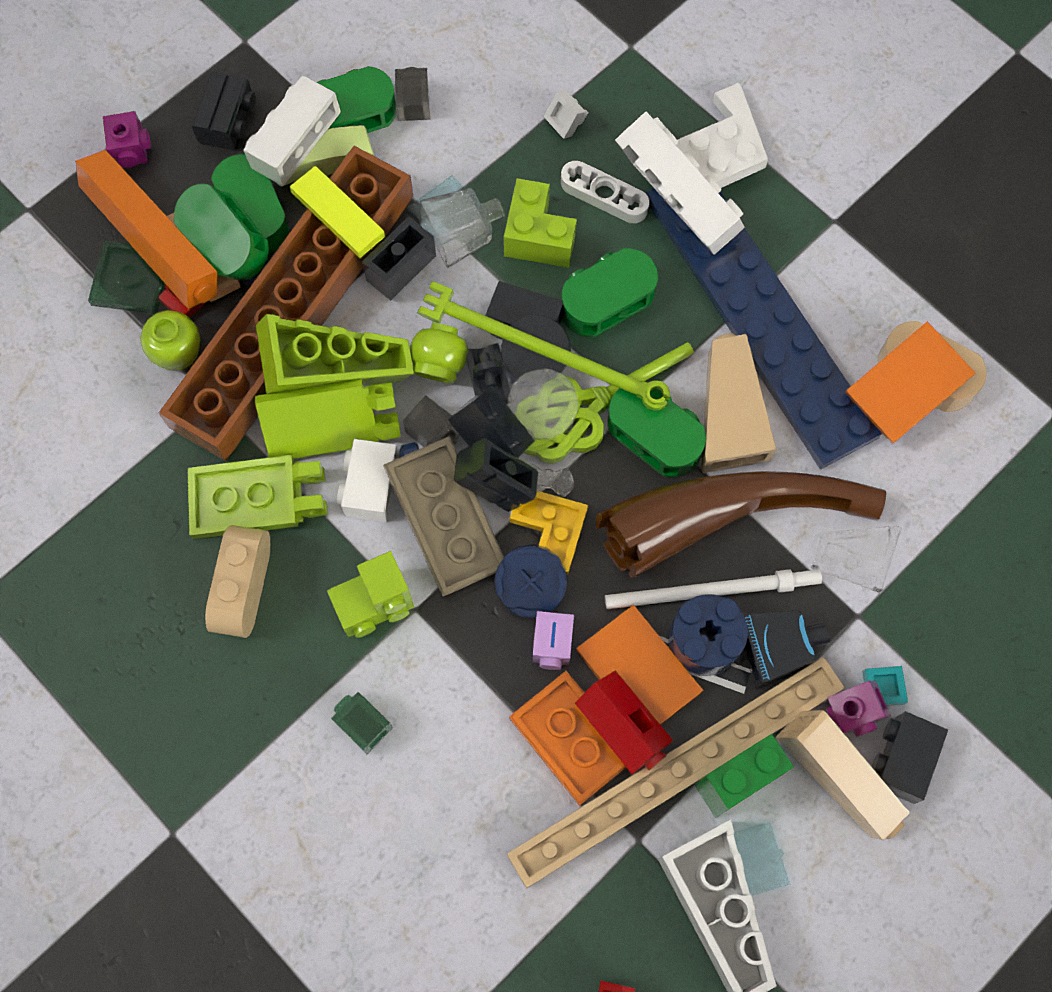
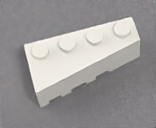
M647 111L615 139L630 162L713 255L745 228L740 219L743 215L741 209L732 199H729L727 202L724 201L718 194L722 189L710 175H707L705 178L697 170L700 165L688 151L683 154L676 146L679 142L667 128L662 130Z
M729 820L662 856L658 861L727 991L767 992L776 987V982L763 935L757 922L756 909L743 871L744 866L737 849L732 822Z

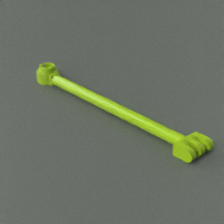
M431 281L429 289L440 294V297L437 298L433 295L425 294L423 299L425 303L435 307L434 310L420 306L417 314L436 323H441L444 314H447L626 390L641 398L644 406L652 411H659L665 408L668 404L666 400L670 399L669 387L664 382L651 381L647 383L638 381L451 301L454 295L453 289L437 282ZM652 389H660L663 397L661 399H653L650 396V391Z

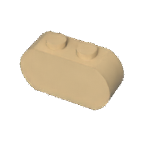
M909 321L894 328L879 352L878 363L923 324L919 321ZM939 333L976 373L935 408L944 412H954L966 407L977 395L986 381L987 371L984 360L979 354Z
M229 525L225 530L206 605L205 621L208 632L247 638L251 634L270 557V535L268 531Z

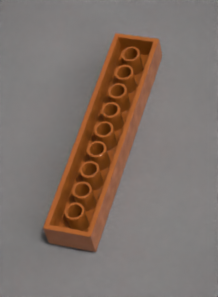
M355 145L330 177V180L384 230L385 236L414 197L411 175ZM307 209L158 412L168 428L226 462L258 417L255 396L267 394L256 324L266 314L280 316V319L291 321L298 319L322 326L363 269L362 261L380 245L382 240L359 258L322 221Z

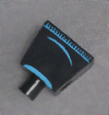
M799 610L744 614L748 627V638L744 651L756 689L770 685L813 664L816 661L813 648L830 644V634L826 624L820 623L806 627L802 612Z

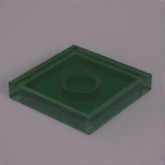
M103 241L88 302L91 306L156 314L160 304L158 296L162 294L165 283L131 244Z

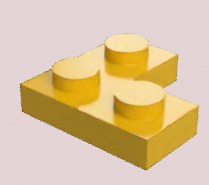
M537 491L534 500L524 505L520 504L518 508L512 510L510 523L543 532L539 546L546 547L558 555L568 575L588 505Z

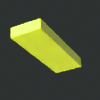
M316 166L290 186L291 193L359 258L385 238L384 230Z

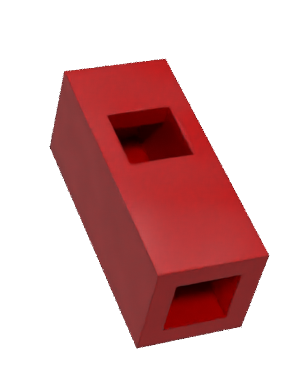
M616 670L596 681L575 702L576 706L631 774H634L643 766L650 771L666 758L662 751L673 742L672 738Z

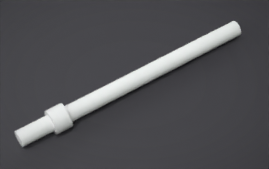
M791 569L775 571V575L610 594L605 595L606 609L631 607L632 605L640 606L690 600L705 594L724 596L777 589L778 592L794 591V587L821 584L822 575L820 570L792 573Z

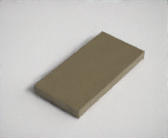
M450 436L383 465L442 597L496 573L498 565L504 559L476 494L454 481L457 452Z

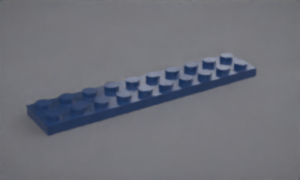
M655 188L646 192L649 198V207L731 333L736 336L747 335L758 375L819 469L821 470L879 439L882 435L881 431L845 393L851 386L746 229L744 228L713 255ZM719 192L718 194L727 202L722 193Z

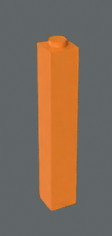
M106 150L75 161L79 187L187 309L218 296L217 271Z

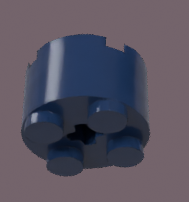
M712 594L696 596L685 602L677 612L669 630V649L682 665L688 669L687 671L698 676H714L728 669L742 653L748 638V627L745 617L735 601ZM703 630H708L709 634L714 635L712 641H708L706 635H701Z

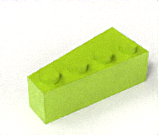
M266 314L256 324L267 394L362 379L363 386L391 382L400 383L414 374L408 339L370 332L358 333L347 331L346 328L337 326L330 328L298 319L291 321L280 319V316Z

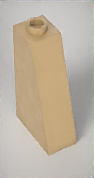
M733 333L723 334L712 340L710 346L704 411L706 443L701 459L702 473L769 462L776 451L746 334L738 336Z
M824 710L801 711L775 737L871 838L879 840L891 839L903 828L904 823L902 820L909 814V811Z

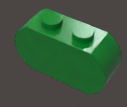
M367 66L361 69H353L346 74L316 82L335 92L341 111L328 129L364 126L367 133H371L390 126L396 116L397 106L393 83L390 77L378 68Z
M245 154L226 158L213 172L212 182L214 187L218 190L229 192L268 240V255L275 253L289 235L290 228L270 179L251 169Z
M197 184L183 192L175 207L174 223L180 232L217 271V275L238 281L248 280L256 276L263 269L269 253L268 240L229 192L218 190L208 184Z
M623 248L614 254L609 252L603 255L595 265L586 270L584 268L576 270L566 280L562 289V319L566 326L580 336L593 338L650 306L654 299L658 280L655 263L642 251Z
M619 388L613 395L609 406L607 426L610 435L663 477L678 478L690 473L699 463L706 443L705 429L697 415L687 408H680L672 401L671 396L669 400H666L668 404L665 408L659 411H652L644 406L642 399L636 397L637 395ZM652 389L650 396L653 399H661L663 393L660 389Z

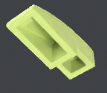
M349 126L327 129L285 185L297 181L314 166L326 176L333 174L354 145L374 156L366 128L364 126Z

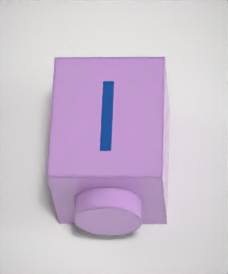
M537 611L533 662L540 663V668L560 670L562 665L569 666L574 615Z

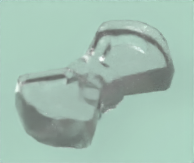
M530 464V466L538 471L537 489L541 487L552 488L560 497H565L573 489L574 478L569 469L564 468L553 472L551 469L542 470L536 465Z

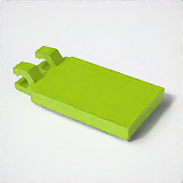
M362 379L255 396V405L269 458L292 455L295 459L350 450L353 447L354 439L379 442V439L384 441L401 437L397 412L375 416L373 413V409L380 411L395 407L392 382L363 387Z
M292 455L188 468L189 535L193 539L223 536L229 525L260 530L297 527L298 523L303 522V517L313 518L328 515L327 501L323 500V496L321 494L302 496L301 483L315 484L326 482L324 466L321 467L320 461L300 463V461H295Z

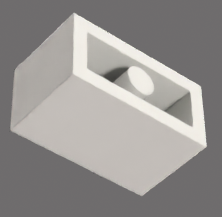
M354 439L352 451L347 450L344 458V471H348L346 483H340L337 494V504L341 505L345 517L387 522L393 487L383 465L399 458L396 445Z

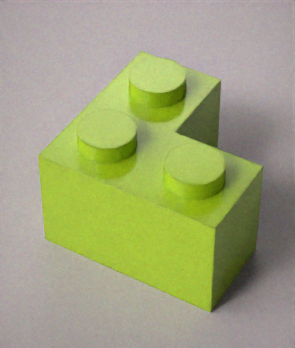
M516 179L504 233V257L570 267L577 219L547 214L550 184Z
M392 551L357 565L360 576L327 590L348 637L353 635L356 638L366 636L376 629L375 625L389 620V622L399 621L409 615L410 609L415 608L408 586Z

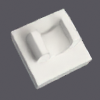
M566 90L556 93L544 115V118L563 139L572 137L578 125H581L588 115L587 110H584L577 103V99L573 98Z

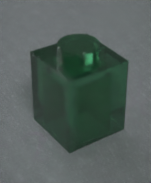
M359 692L353 697L351 695L345 696L335 706L333 711L336 714L331 718L366 755L393 729L391 723Z

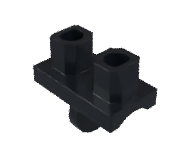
M499 343L480 349H468L467 365L474 395H478L492 385L505 403L511 404L512 397Z

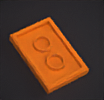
M927 321L848 388L845 393L893 445L976 373Z
M634 605L576 648V652L599 680L616 670L660 725L703 692V689Z
M565 671L510 715L509 720L580 807L626 767L576 706L575 702L585 692L570 674Z

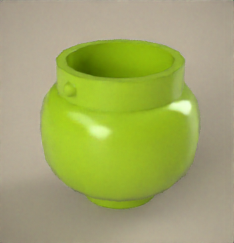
M166 310L156 313L147 320L140 336L144 354L152 363L166 370L178 371L186 369L193 364L198 356L201 342L198 327L189 316L181 312Z
M431 323L430 328L421 329L416 333L410 344L414 375L438 382L454 384L457 380L456 374L464 368L468 355L467 344L463 338L457 335V328L441 323Z

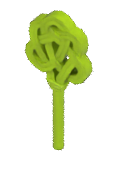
M686 342L627 376L638 381H646L693 355V348ZM565 375L558 376L544 383L539 394L524 399L517 405L515 412L517 419L535 440L524 454L537 456L544 463L554 464L564 460L571 452L586 453L596 449L603 439L604 423L600 414L609 407L613 395L619 388L609 385L607 387L596 386L582 390L575 379ZM590 404L588 408H581L582 405ZM575 422L576 425L572 428L569 434L566 435V433L570 430L571 426ZM557 423L553 429L545 427L546 424ZM591 427L592 433L590 434V436L583 438V436Z

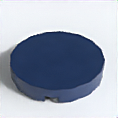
M535 544L519 546L507 553L498 565L495 576L496 593L500 600L514 614L527 618L537 617V611L551 612V610L555 609L564 598L568 584L566 568L559 556L550 549Z

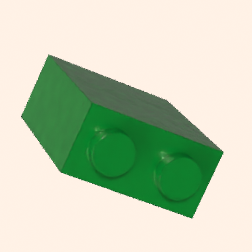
M771 733L705 775L695 787L714 817L717 818L793 769L794 766Z

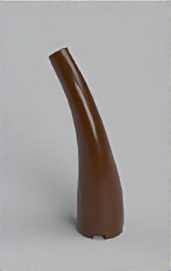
M755 471L713 475L673 483L625 499L597 514L596 528H605L608 541L604 542L603 546L615 566L621 572L627 569L631 570L629 571V576L634 578L718 529L755 512L790 507H812L842 511L847 515L878 521L885 506L886 490L840 478L796 472Z

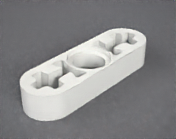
M581 161L568 162L562 168L561 186L566 193L628 223H639L646 218L649 198L643 191ZM576 174L581 175V179H577L575 182L570 181V177H575ZM587 185H590V190L586 189ZM601 186H608L613 190L614 194L609 198H601L595 191ZM619 194H622L623 199H620L619 204H616L619 199ZM634 202L639 203V207H635L634 210L628 209V205H632Z

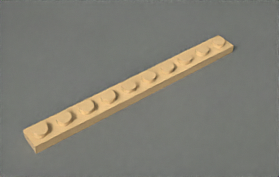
M822 657L666 754V758L650 771L645 767L507 853L509 860L526 889L696 783L705 775L763 738L782 729L801 711L812 710L828 700L827 697L839 693L845 687L826 659Z

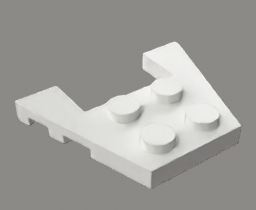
M739 83L714 93L713 103L726 119L678 139L679 143L676 145L683 154L688 151L700 165L697 170L705 178L707 175H710L720 188L766 168L768 161L743 89ZM658 117L654 119L662 130L666 128Z

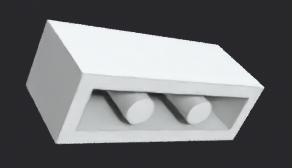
M302 75L295 85L288 88L285 98L277 108L267 115L265 123L259 131L248 139L243 151L251 169L284 186L341 111L335 92Z

